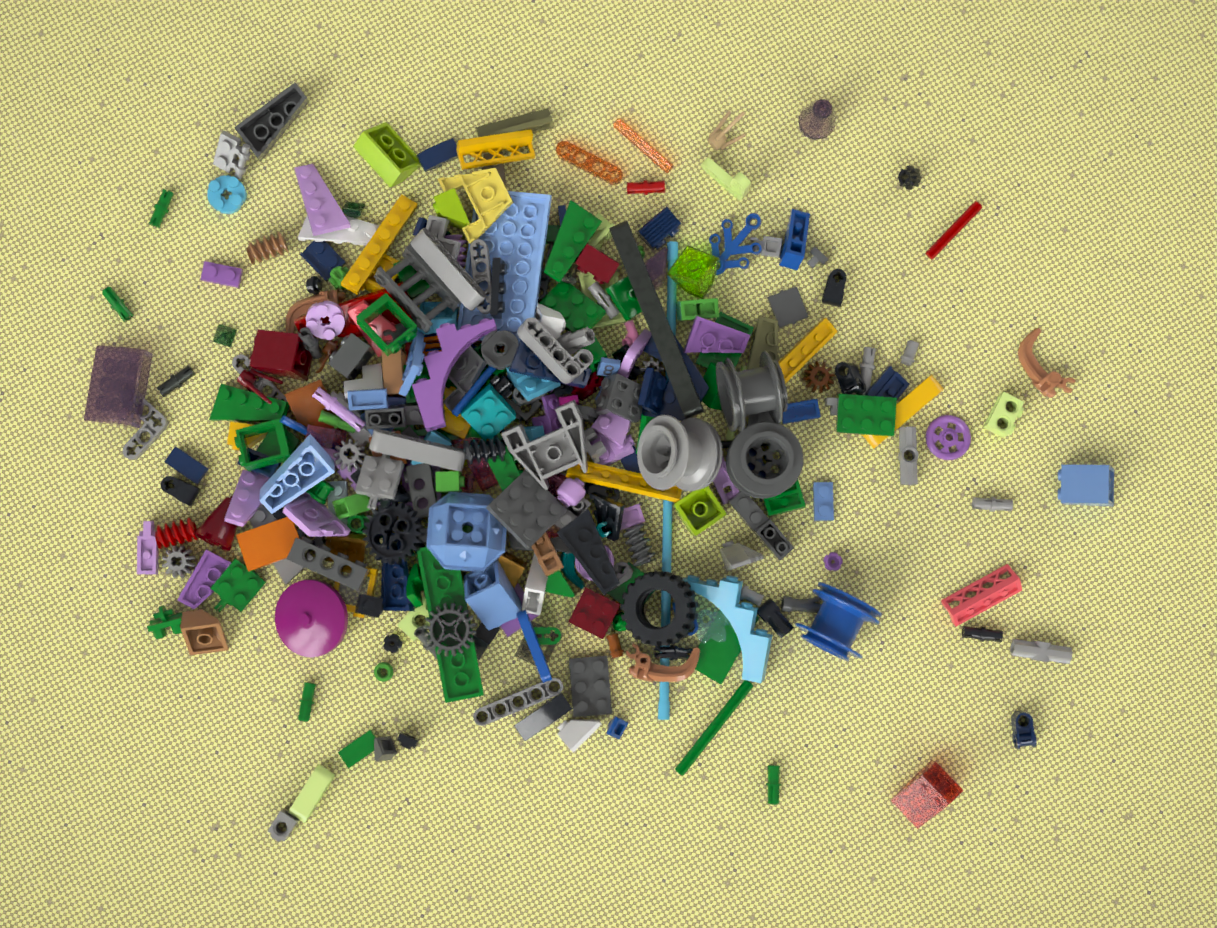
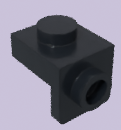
M359 594L355 613L379 618L384 608L383 599Z

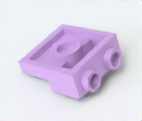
M597 431L595 433L598 438L590 442L593 445L601 441L606 448V452L599 457L600 462L597 464L609 466L634 453L632 446L635 443L630 434L626 436L624 448Z

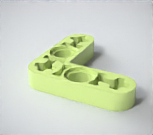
M708 157L700 164L707 174L736 199L741 201L747 195L751 182L741 172L731 177Z

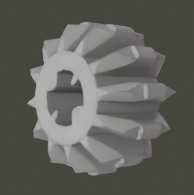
M348 439V444H345L342 440L341 444L343 447L336 446L335 449L338 452L333 453V456L338 458L335 464H341V470L348 466V472H352V466L358 470L359 466L357 464L363 465V460L360 458H365V455L367 456L366 453H361L365 450V447H359L360 442L358 440L354 444L352 439ZM352 451L353 455H355L354 457L351 456L352 459H348L347 456H345L346 454L348 455V452Z
M181 545L179 549L177 546H173L172 551L166 550L169 556L162 557L163 560H167V563L162 564V567H169L166 573H172V577L177 578L179 575L181 578H184L185 572L188 574L192 573L189 567L196 566V564L191 563V560H194L196 557L189 556L192 550L187 549L185 551V546ZM177 558H182L180 561L182 562L181 565H176L178 563L176 561Z

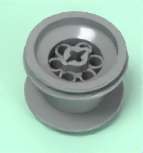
M670 415L657 416L646 425L640 436L637 450L639 469L644 480L655 489L665 490L675 485L684 491L703 489L713 482L721 466L722 444L720 437L711 424L701 419L690 417L679 421Z

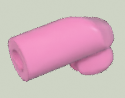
M633 320L624 323L628 333L622 340V346L628 344L630 347L639 336Z

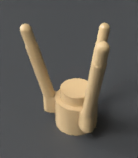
M728 111L709 135L710 138L707 141L716 151L719 149L723 151L727 146L746 136V134H741L725 143L727 140L725 134L745 115V112H741L721 132L719 131L731 114Z

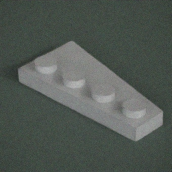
M261 504L249 521L253 528L274 522L277 519ZM309 552L307 553L309 560L315 559ZM287 559L273 563L285 585L305 568Z

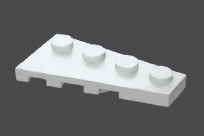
M306 216L298 240H315V242L334 241V243L338 244L349 242L353 245H367L379 225L346 216L350 223V228L313 236L308 216Z

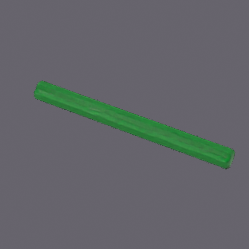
M748 680L743 681L675 768L677 773L683 776L753 688L751 682Z

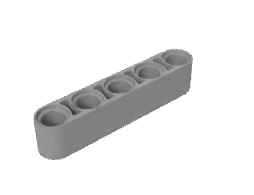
M423 228L410 241L414 250L467 309L473 311L486 298L484 291L428 229Z
M374 429L369 446L370 450L455 471H462L465 462L463 449L381 429Z
M553 677L550 681L540 682L480 707L474 712V722L477 725L484 726L554 697L563 690V682L561 679ZM557 681L560 684V689L557 692L551 691L549 689L550 682ZM533 689L541 690L542 697L540 699H534L531 696ZM516 696H521L524 699V704L520 707L515 706L513 703V699ZM497 704L505 705L506 712L504 714L496 712L495 707ZM478 712H486L488 719L485 722L480 721L477 717Z

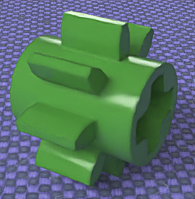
M337 266L330 272L331 278L329 281L335 289L339 287L342 290L346 289L341 286L342 280L349 271L346 266L344 268Z

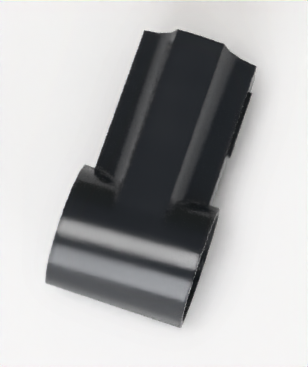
M771 598L758 608L757 614L766 624L768 623L780 638L787 635L794 628Z

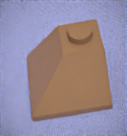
M202 609L182 612L180 629L190 655L229 650L220 620Z

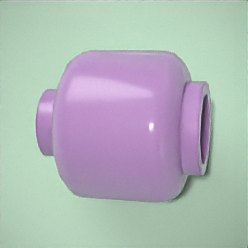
M578 478L565 479L557 489V499L567 507L570 505L576 506L586 494L583 487L585 484Z

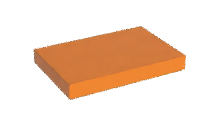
M288 517L236 534L249 572L286 559L295 539H300L295 523Z

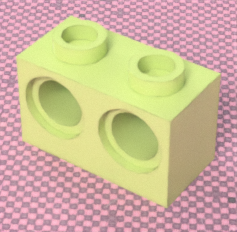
M1006 392L1000 393L983 428L1002 438L1008 436V434L1011 435L1016 427L1014 424L1016 418H1020L1024 411L1022 407L1024 401ZM1006 403L1012 404V412L1007 411ZM998 419L1004 421V429L998 427Z

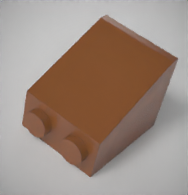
M321 379L284 394L298 423L321 435L327 433L332 435L340 431L339 428L334 429V426L318 421L322 410L335 414L331 410H326V406L312 397L319 387L331 396L327 384Z

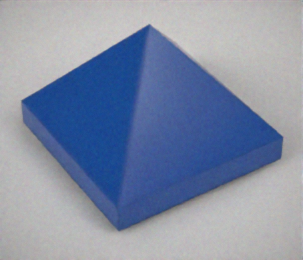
M618 717L613 718L608 724L606 734L619 740L628 722Z

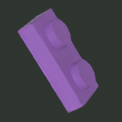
M204 261L200 280L239 288L243 269Z

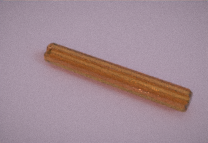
M621 118L614 122L613 127L665 173H669L673 169V164Z

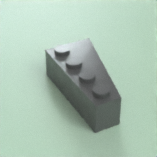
M293 83L234 128L246 144L250 145V149L261 162L309 101L298 85Z

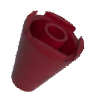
M233 496L230 498L225 497L195 532L197 537L212 546L221 545L219 549L224 551L231 550L238 526L224 522Z

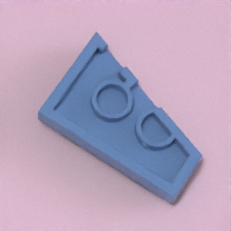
M418 331L409 348L406 361L407 366L402 377L404 382L398 393L403 396L407 395L416 375L420 376L423 369L421 363L424 359L423 351L426 343L423 342L424 334Z

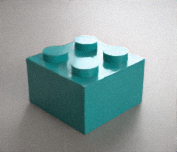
M488 384L471 399L462 410L461 416L486 441L487 438L492 439L516 418V411L491 384Z

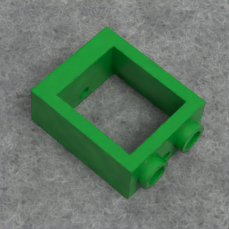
M387 293L356 316L358 326L387 356L392 353L396 354L406 341H412L417 335V325ZM387 309L407 329L389 345L368 325Z
M281 418L236 430L237 436L234 437L236 447L240 448L241 455H238L241 466L250 471L284 462L290 457L292 450L286 425L280 422ZM276 430L281 454L251 462L246 438Z

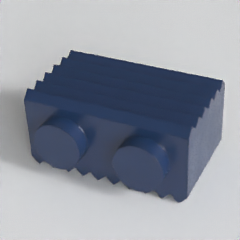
M666 206L641 227L637 234L652 251L655 248L659 250L666 244L665 240L669 236L673 238L681 231L679 229L681 222Z

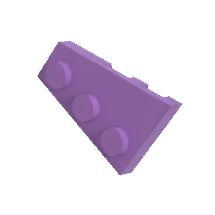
M206 549L177 601L192 609H196L214 592L210 587L231 562Z

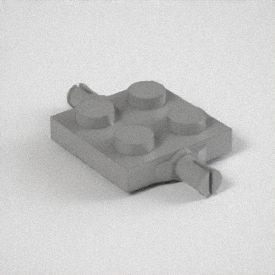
M382 454L381 457L365 455L355 492L370 497L367 508L375 510L378 499H395L404 466L403 461L390 459V455Z

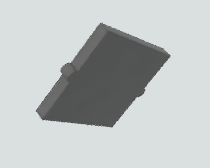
M797 286L785 291L781 290L780 293L767 297L775 319L778 320L779 328L790 324L795 325L796 322L809 317Z

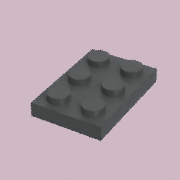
M607 655L570 658L569 668L573 717L612 714Z

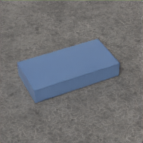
M387 388L347 391L349 411L389 408Z

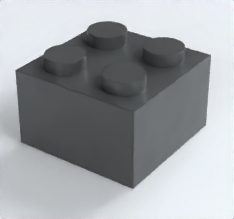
M351 333L343 338L340 349L331 354L328 364L348 380H355L362 371V366H366L375 352L369 345Z

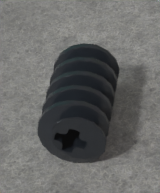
M495 437L493 442L491 438H487L485 442L481 438L478 440V443L475 439H472L469 445V442L464 440L465 460L468 459L470 464H473V460L476 458L478 464H480L481 458H484L485 462L488 463L489 457L492 458L493 462H496V458L499 456L502 462L506 453L505 441L503 437L501 441L498 437Z

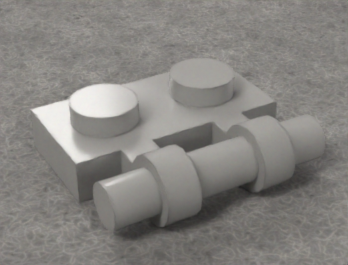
M224 130L220 134L213 165L228 173L234 169V177L241 179L246 172V161L250 158V145L243 144L242 147L239 146L241 139Z

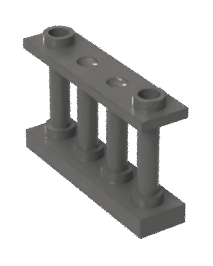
M410 244L403 252V260L387 272L379 267L374 277L376 282L381 287H384L412 317L417 327L427 333L433 324L430 320L447 307L451 308L454 312L460 307L461 302ZM411 265L417 273L398 286L391 278L406 266ZM419 280H425L430 287L415 299L411 300L404 293ZM434 293L438 294L443 301L424 315L417 306Z

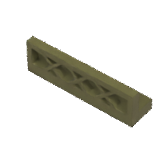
M549 108L482 125L476 127L478 137L529 129H532V133L554 127Z

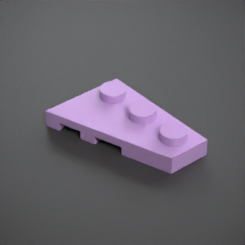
M613 413L599 415L592 428L624 448L625 439L631 427V421Z

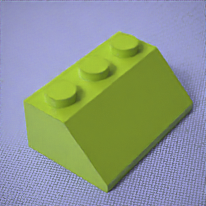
M387 122L363 131L353 146L390 188L402 183L422 166L414 151Z

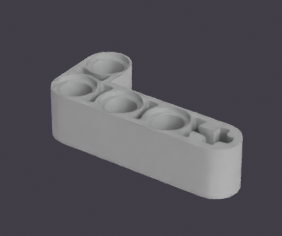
M535 318L526 319L518 328L517 333L520 339L562 383H571L593 362L592 353L586 349L578 351L572 357Z

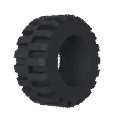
M647 572L643 576L636 577L634 579L635 582L627 586L628 592L623 593L622 596L625 599L624 604L620 606V610H624V615H621L622 621H626L627 625L625 628L633 633L632 637L636 640L639 639L641 643L646 645L665 646L679 642L680 639L689 635V630H693L695 626L693 622L698 618L696 608L699 606L698 602H695V591H691V585L687 581H683L681 576L674 575L671 572ZM656 590L668 592L675 602L674 618L670 624L664 627H656L650 624L644 613L646 598L651 592Z

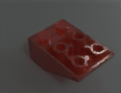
M931 760L890 801L919 829L953 802L964 790L936 761Z

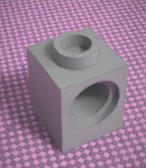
M282 809L268 829V832L271 833L270 836L278 842L282 840L284 842L289 838L299 819L289 814L287 810ZM279 822L286 823V832H282L279 829Z

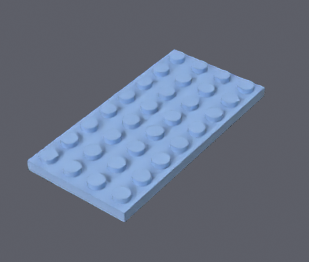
M508 191L514 203L479 238L488 245L491 274L493 258H501L507 264V274L504 275L506 293L503 294L505 312L502 313V319H494L490 313L483 314L477 307L471 311L461 303L457 330H460L461 326L471 324V326L479 324L480 320L486 318L494 319L497 331L505 330L511 332L519 343L518 328L526 319L536 318V306L538 303L552 196L548 194ZM473 209L472 223L479 219L475 209ZM469 244L465 271L473 279ZM478 245V248L475 249L479 253V258H483L481 256V249L484 248L481 245ZM479 263L476 268L477 272H484L486 264ZM482 281L479 287L485 291L488 288V282ZM485 298L484 304H482L481 306L484 309H487V306L490 305V303H488Z

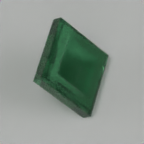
M347 201L342 212L349 217L357 218L362 214L365 204Z
M218 324L212 342L231 348L237 330Z

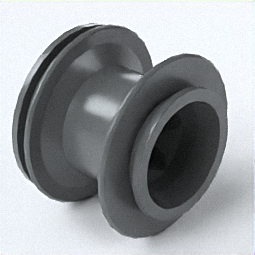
M762 351L760 367L736 372L730 359H725L724 363L718 362L716 364V383L719 401L725 422L731 432L736 431V429L743 432L745 429V416L769 411L775 423H781L783 412L787 411L788 398L784 376L777 360H772L769 353Z
M757 422L747 426L731 442L726 454L727 473L734 486L744 494L754 498H772L789 489L799 478L803 468V450L795 434L785 426L775 422ZM762 444H767L769 449L763 451L761 449ZM749 449L755 450L756 455L754 457L749 455ZM773 452H778L780 458L774 459L772 456ZM762 457H765V461H768L769 463H766L764 466H762V463L758 462L757 460H760ZM748 463L754 465V470L749 469ZM777 466L779 469L778 473H773L771 467ZM760 471H763L766 474V477L761 478L759 477L758 473Z

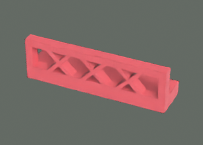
M1006 564L942 599L941 603L950 614L951 621L956 627L1022 591L1021 581L1011 567ZM1008 572L1011 576L1007 579H999L1000 575ZM987 582L994 583L989 589L982 588L983 584ZM969 592H977L976 596L972 598L966 597V594ZM952 601H960L959 605L954 608L949 606V603Z

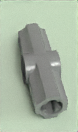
M585 327L573 333L571 331L566 332L556 340L571 355L580 348L593 344L595 342V333L592 329Z
M899 427L898 460L900 462V485H917L918 451L916 427ZM905 451H909L912 454L911 461H907L904 458Z
M1013 639L1010 646L1011 656L1070 664L1073 652L1071 647Z

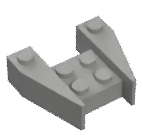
M575 400L555 409L563 427L532 441H529L522 423L502 432L509 452L545 490L550 487L547 478L577 464H580L584 473L588 470L583 417Z

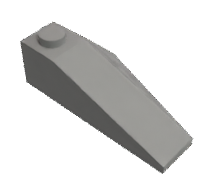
M733 541L722 544L723 548L719 549L726 571L764 559L762 554L740 543L734 544Z

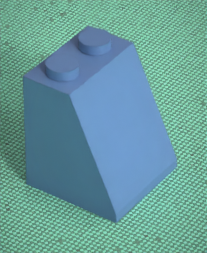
M1061 465V469L1058 470V480L1061 481V488H1058L1057 495L1058 500H1061L1062 504L1114 507L1113 467L1110 465Z
M498 559L484 572L472 571L463 576L465 601L488 631L512 619H516V613L522 611L521 601Z

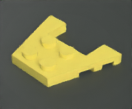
M496 168L438 179L444 192L453 188L457 191L464 187L479 217L477 221L462 228L470 245L474 240L479 239L514 203Z

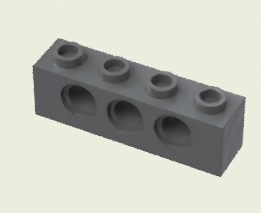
M425 463L406 466L407 471L404 472L405 483H409L410 488L407 493L411 497L409 502H412L413 505L411 511H417L415 517L422 518L418 522L419 525H422L421 522L425 517H429V507L437 502L432 467ZM424 480L425 486L417 490L415 488L416 481ZM422 498L428 500V505L424 509H420L418 506V502ZM423 527L419 530L425 534L419 536V539L423 543H427L428 528Z
M304 536L302 539H295L286 558L287 560L354 590L361 591L370 571L366 568L367 564L358 560L353 563L348 560L349 556L340 552L335 555L330 552L331 548L320 544V547L313 545V540ZM313 549L316 552V557L313 560H309L307 553ZM329 557L334 560V565L331 568L325 566V560ZM346 565H349L352 569L349 576H344L342 573V569Z

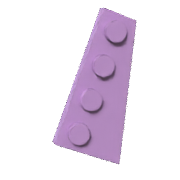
M313 163L295 167V174L313 236L350 228L349 221Z

